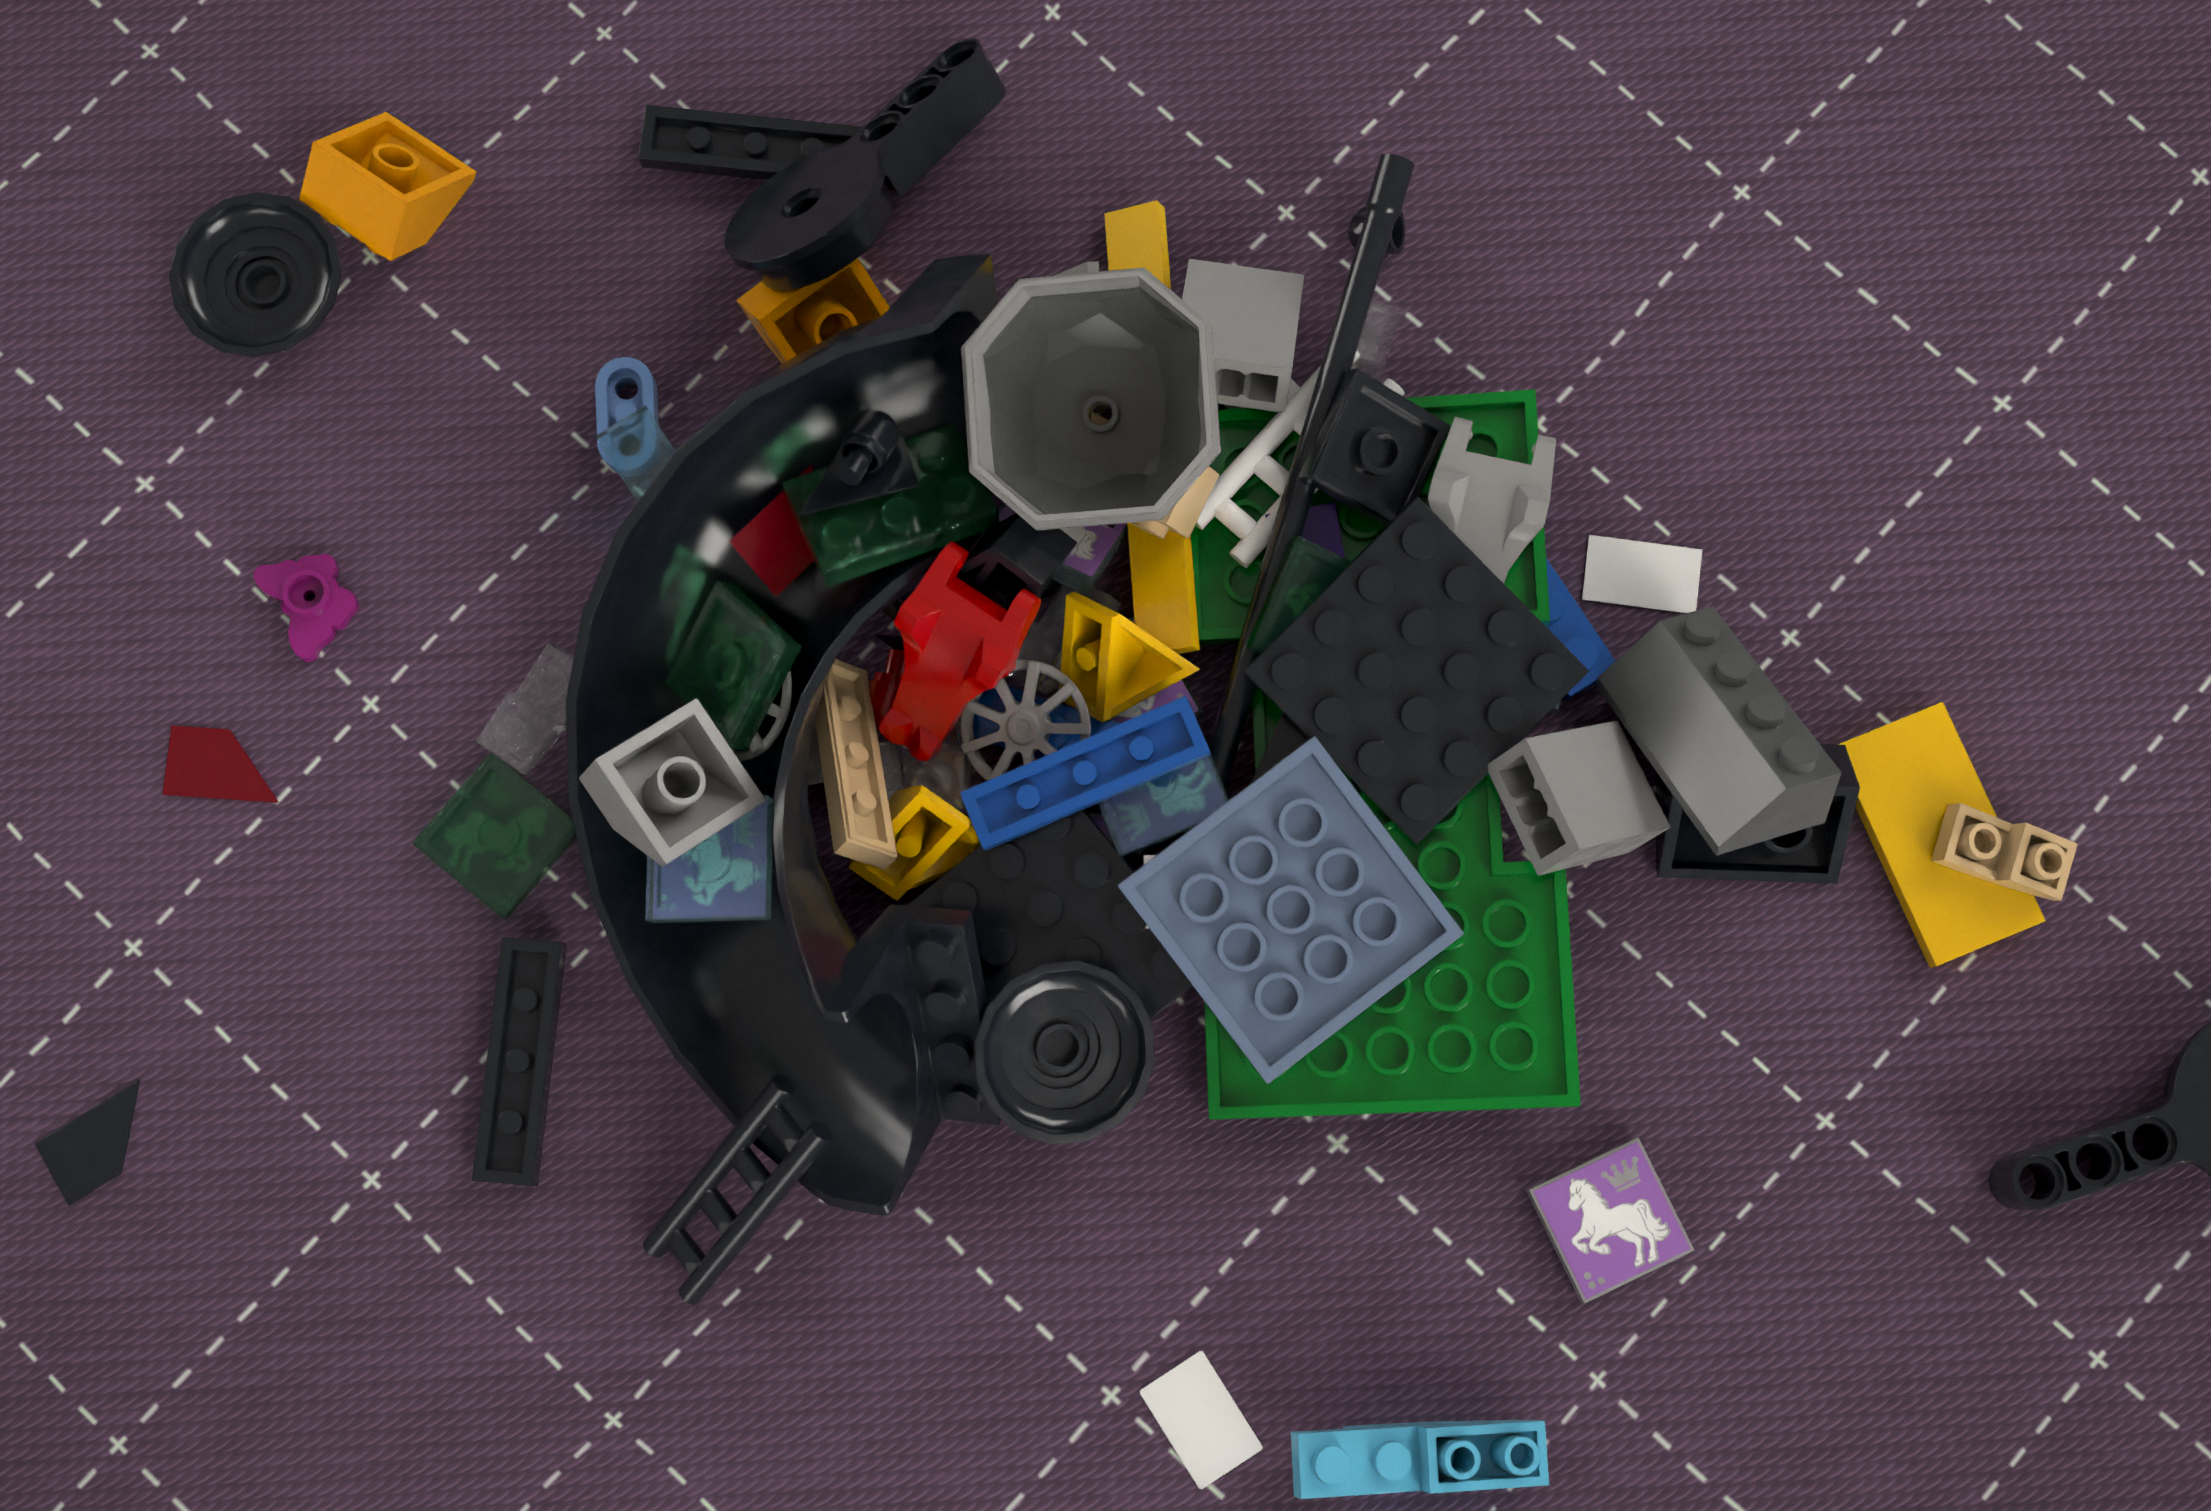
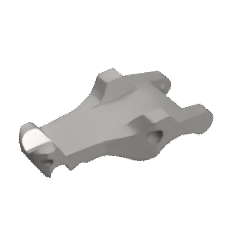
M1455 417L1433 474L1428 495L1429 508L1504 583L1509 569L1545 524L1551 498L1556 438L1538 434L1537 442L1532 447L1531 465L1466 451L1468 442L1473 436L1471 430L1473 421Z

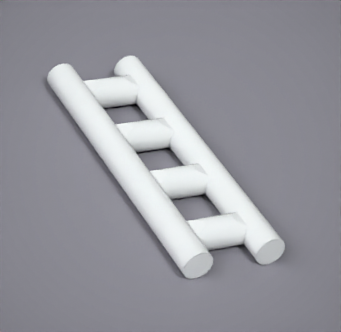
M1356 351L1353 364H1354V363L1357 361V359L1360 357V354H1359L1358 351ZM1320 367L1290 398L1286 404L1285 412H1278L1219 476L1195 525L1203 530L1216 517L1241 540L1229 553L1244 568H1247L1268 545L1289 474L1270 455L1293 430L1299 435L1301 434ZM1388 378L1383 383L1388 388L1404 396L1403 389L1393 380ZM1254 473L1280 495L1277 501L1257 522L1231 500Z

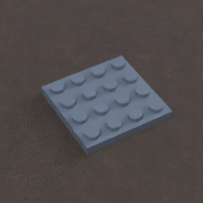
M1315 736L1117 885L1267 1084L1464 934Z

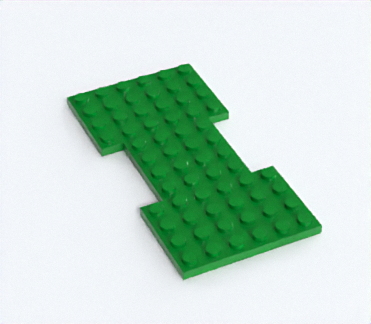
M1536 389L1406 398L1452 426L1455 417L1472 420L1471 430L1473 436L1468 442L1466 451L1531 465L1533 459L1532 447L1536 444L1538 437ZM1253 408L1218 410L1221 452L1209 467L1221 475L1278 412ZM1294 430L1270 455L1288 472L1290 471L1300 435ZM1445 442L1419 496L1428 507V495L1433 474ZM1254 473L1231 500L1257 522L1277 501L1280 495ZM1318 489L1313 495L1311 506L1335 502L1346 560L1343 565L1347 566L1384 527ZM1216 517L1203 530L1195 526L1191 533L1199 645L1239 642L1266 552L1265 548L1247 568L1241 566L1229 553L1241 539ZM1543 526L1509 569L1504 584L1545 626H1549L1550 610L1545 531ZM1256 687L1252 700L1255 773L1283 714L1258 687ZM1489 773L1417 845L1412 843L1346 776L1464 934L1269 1084L1263 1080L1204 1002L1209 1120L1580 1107L1566 869L1537 875L1531 861L1503 862L1500 796Z

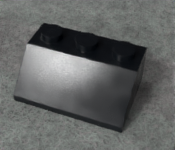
M1820 744L1842 772L1825 823L1720 855H1715L1658 774L1656 799L1671 828L1656 836L1657 877L1837 884L1860 790V785L1846 746Z

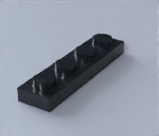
M646 105L638 159L643 168L769 180L783 169L807 156L846 142L862 126Z
M502 937L472 1181L538 1186L567 944L563 942Z

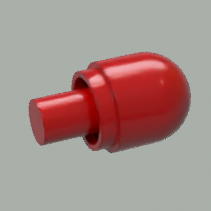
M889 650L884 673H875L874 679L869 683V695L873 707L876 730L879 732L878 728L883 718L893 706L905 669L904 651Z

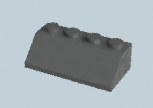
M1713 606L1659 621L1597 678L1596 687L1715 855L1825 823L1842 772Z

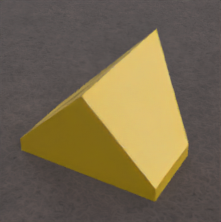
M1076 592L1066 595L1060 671L1067 675L1080 690L1086 702L1089 716L1105 722L1200 670L1121 614ZM1071 696L1063 701L1077 709Z
M923 785L896 790L888 801L897 859L885 870L851 859L849 869L898 901L907 891L941 878L979 847L981 843L970 818Z

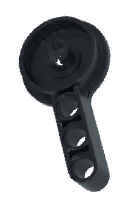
M968 38L949 46L849 140L836 147L817 152L793 163L754 191L734 214L725 233V248L732 260L741 268L755 271L759 279L767 287L776 290H792L819 282L842 270L861 256L880 236L890 217L891 203L882 186L889 190H895L896 194L901 198L1004 98L1006 88L980 41L975 38Z
M2211 1021L2190 1037L2174 1060L2166 1080L2165 1096L2161 1105L2147 1106L2004 1156L1993 1165L1988 1179L1990 1191L1996 1201L2004 1207L2013 1210L2052 1208L2183 1162L2196 1165L2211 1177ZM2137 1128L2142 1131L2147 1142L2146 1152L2142 1157L2137 1154L2132 1142L2133 1133ZM2081 1147L2087 1151L2091 1158V1169L2086 1177L2080 1173L2076 1165L2077 1152ZM2025 1166L2032 1171L2036 1181L2035 1190L2030 1197L2023 1193L2019 1184L2020 1172Z

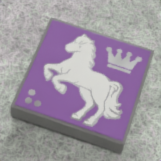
M1633 1138L1526 1190L1581 1303H1587L1694 1251L1639 1138Z

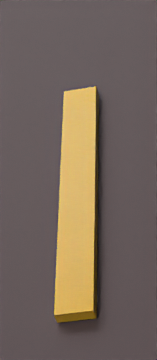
M1156 200L1104 213L1108 270L1144 267L1171 290L1165 207ZM1127 523L1135 625L1178 654L1199 651L1191 535L1188 539L1168 530L1165 538L1161 539L1141 530L1132 523Z

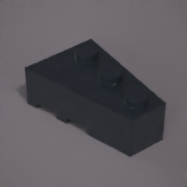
M1014 513L982 532L968 551L967 560L956 577L1008 610L1016 595L1024 588L1041 598L1078 542L1061 529L1036 530L1021 516ZM926 573L903 587L882 609V612L895 621L900 607L914 592Z

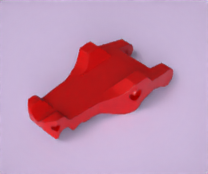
M953 541L947 544L940 552L914 592L902 604L894 621V625L902 635L904 642L905 669L893 706L883 718L878 729L893 744L906 746L911 756L919 761L928 762L934 754L943 748L942 743L955 727L957 720L970 700L984 691L993 689L1001 679L1016 668V661L1021 646L1041 605V599L1024 588L1016 595L1009 609L1006 610L956 577L966 562L969 552Z

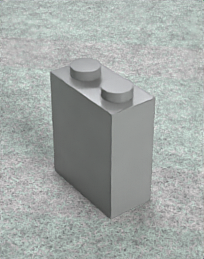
M1189 259L1182 300L1212 325L1218 404L1285 412L1293 367L1304 282L1303 274Z
M1618 720L1525 738L1488 764L1489 775L1537 875L1630 853L1671 828Z

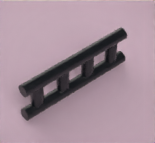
M775 1075L643 1242L644 1250L655 1258H661L669 1249L689 1274L678 1290L680 1297L688 1304L695 1305L701 1301L833 1137L830 1129L823 1123L813 1122L804 1132L783 1106L794 1092L793 1084L784 1076ZM766 1126H768L788 1151L787 1155L772 1173L768 1171L750 1148ZM733 1168L754 1193V1196L739 1214L735 1212L717 1189ZM700 1209H702L721 1234L720 1238L706 1255L685 1229Z

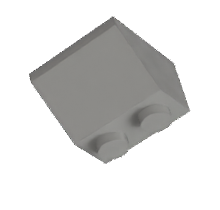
M697 698L595 759L579 777L613 830L662 867L766 801Z

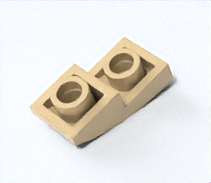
M1955 803L1947 805L1931 861L2013 890L2053 901H2062L2078 844L2029 823L2011 824L1965 804Z

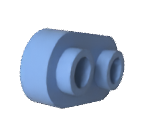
M631 357L616 358L601 368L595 382L597 447L601 457L613 471L622 475L632 476L647 471L655 463L659 454L657 384L647 366L641 361ZM627 385L638 386L637 394L633 398L628 400L619 398L623 387ZM637 440L640 442V448L635 454L629 456L622 454V447L627 441Z

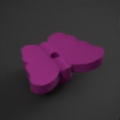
M329 554L303 556L297 563L293 560H286L275 565H261L254 570L253 579L261 591L270 598L282 602L280 605L281 610L290 618L288 628L289 643L297 657L306 663L314 662L321 650L334 640L335 630L345 629L351 618L359 610L358 599L350 590L341 588L340 584L336 581L339 567L334 558ZM310 595H315L312 601H307Z

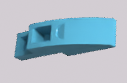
M1545 1421L1391 1423L1343 1426V1429L1291 1432L1294 1497L1299 1499L1414 1491L1432 1494L1549 1485Z

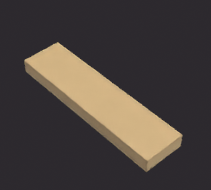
M835 659L827 676L815 717L833 850L835 854L885 870L897 859V852L875 718L869 695L868 675L866 670Z

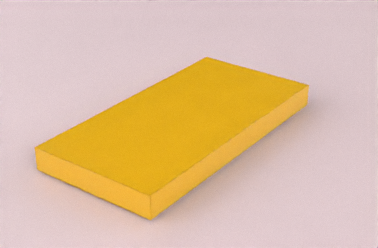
M1943 702L1838 744L1846 746L1860 785L1856 803L1858 814L1929 968L1944 964L2046 921L2034 895L2000 886L1931 861L1948 804L1962 803L1997 817Z

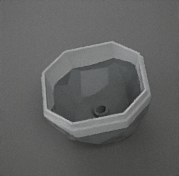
M1144 267L1019 279L961 347L969 472L1036 530L1163 520L1221 452L1212 325ZM1100 405H1107L1112 408V417L1104 425H1096L1091 420L1093 410Z

